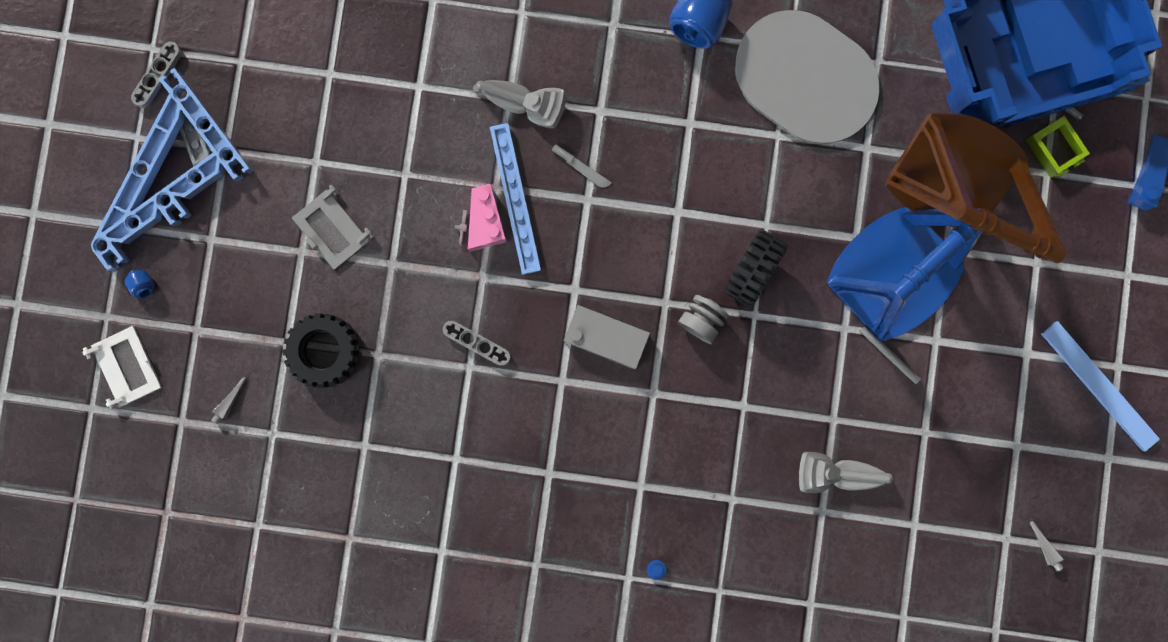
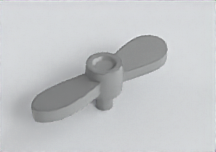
M463 210L462 224L455 225L454 228L460 231L459 246L463 245L464 232L467 230V224H465L467 210Z

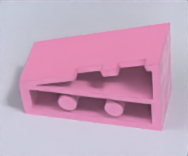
M491 184L472 188L468 250L472 252L507 242Z

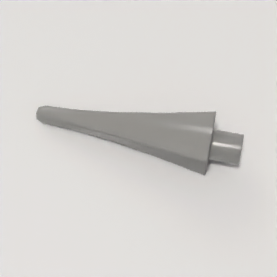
M245 377L239 381L229 395L212 411L215 415L211 421L219 424L221 419H227L233 403L246 381Z
M1031 521L1030 525L1039 541L1047 565L1054 566L1056 571L1062 570L1064 567L1060 561L1064 559L1044 537L1037 525Z

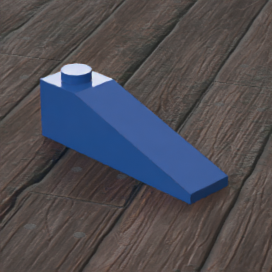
M1157 134L1153 136L1128 204L1145 211L1157 207L1164 189L1168 170L1167 138Z

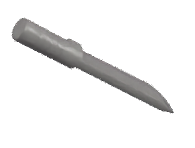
M555 144L552 151L565 159L566 163L574 167L597 186L607 187L611 184L608 179Z

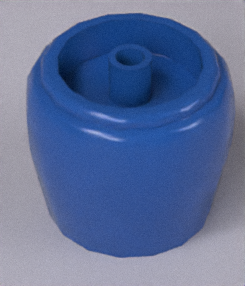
M678 0L669 17L672 33L684 43L696 48L706 49L714 46L725 29L733 4L732 0Z

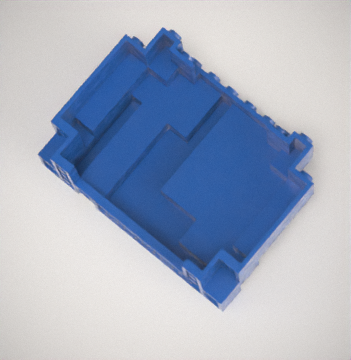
M943 0L945 9L942 10L943 12L931 24L951 86V91L946 95L951 113L971 116L997 128L1005 125L1006 127L1014 126L1131 92L1150 81L1148 76L1151 73L1145 57L1163 47L1147 0Z

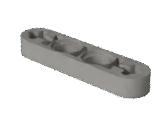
M167 42L162 46L133 91L131 100L138 107L146 108L151 104L163 85L159 78L164 75L168 77L171 73L170 70L175 67L180 59L182 50L175 42ZM169 49H174L175 53H170ZM164 56L167 57V58H169V59H170V62H168V61L164 58ZM161 62L166 63V69L161 72L158 71V64ZM151 78L156 79L154 87L147 86V82ZM142 96L145 98V100L140 101L138 97Z
M448 321L444 324L443 333L448 338L497 365L505 366L510 362L511 356L506 349L455 321ZM454 324L455 329L461 332V328L464 329L460 334L459 340L456 339L458 337L457 334L453 332L450 335L448 334V326H453ZM467 333L472 334L474 337L471 344H466L463 341V337ZM484 342L490 344L491 349L488 353L480 351V345ZM494 347L498 348L496 350L497 353H506V361L502 360L500 363L498 362L499 358L497 356L493 355V358L489 357L493 353Z

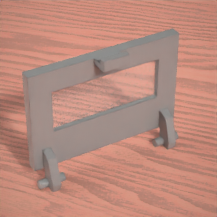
M331 184L329 190L326 189L294 215L292 219L307 236L306 241L312 249L316 248L330 266L336 270L370 242L367 239L368 236L373 238L374 235L367 227L364 229L365 232L362 233L332 196L333 193L335 195L339 193Z

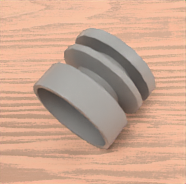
M695 295L693 301L696 304H689L694 314L684 312L678 324L702 341L712 344L718 335L713 325L723 327L724 323L720 319L727 321L729 315L714 301L700 295Z

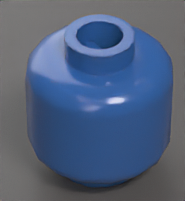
M133 270L125 279V286L129 293L136 298H147L152 294L155 287L150 275L144 270Z

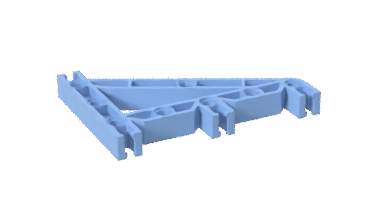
M175 68L170 70L175 79H178L179 85L173 88L166 75L159 78L160 82L169 92V95L91 243L93 252L107 271L115 272L120 268L119 265L115 266L111 261L110 255L112 254L117 256L116 262L118 264H126L130 261L118 243H131L160 222L162 215H164L170 225L179 226L182 223L181 220H176L172 214V210L176 208L181 212L179 214L181 218H190L192 215L180 200L181 198L192 199L224 175V169L227 170L233 180L241 181L244 177L237 175L233 168L239 162L244 167L242 169L243 173L247 172L250 174L253 172V169L195 91ZM187 91V96L181 99V93ZM186 116L213 153L142 204L183 126ZM209 121L210 127L204 130V123ZM233 152V158L227 161V153ZM147 166L146 174L142 175V168ZM201 174V181L196 183L195 177ZM169 196L170 203L165 206L164 200ZM138 219L139 225L137 228H134L133 222ZM107 242V249L103 251L102 244Z

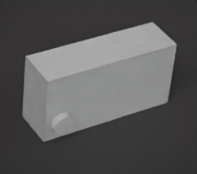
M577 305L564 342L635 370L650 333Z

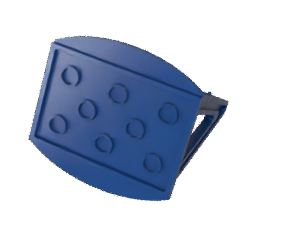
M907 207L900 208L868 225L846 246L833 265L827 285L879 340L885 341L898 337L920 325L946 301L961 277L965 266V258L983 232L982 230H974L970 225L937 209L911 211ZM930 226H959L955 230H951L949 236L944 241L930 228Z

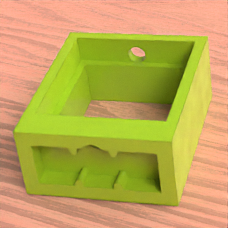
M1065 116L1026 139V142L1049 177L1064 175L1069 172L1068 167L1080 165L1085 161L1084 157L1090 154ZM1057 129L1060 130L1076 154L1074 158L1060 167L1041 140Z

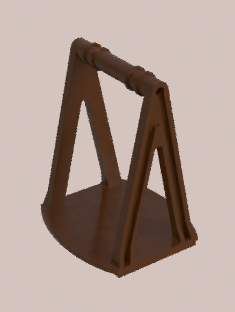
M928 113L886 179V186L895 198L911 211L937 209L970 225L974 230H982L985 235L991 234L1024 249L1028 254L1034 253L1037 258H1045L1054 263H1060L1065 257V247L1028 168L1029 159L1022 148L1005 132L980 119L957 113ZM1014 181L1034 225V230L1031 233L992 214Z

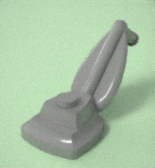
M480 80L473 86L475 93L478 94L482 91L490 101L502 109L516 114L527 112V117L530 121L546 128H555L566 103L567 93L559 88H544L530 92L520 84L502 80H487L484 82Z
M804 452L801 457L799 468L801 492L820 493L829 489L832 484L844 490H867L882 486L885 483L889 484L893 480V476L890 473H885L872 465L859 461L842 460L833 464L830 457L817 452Z

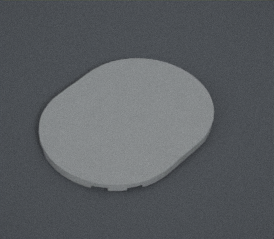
M785 10L769 14L757 21L746 32L738 47L735 74L743 96L754 109L795 138L808 143H836L857 133L869 121L876 108L879 97V79L871 58L856 42L816 15L798 10Z

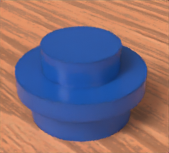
M653 560L647 566V573L650 578L660 580L666 574V566L660 560Z

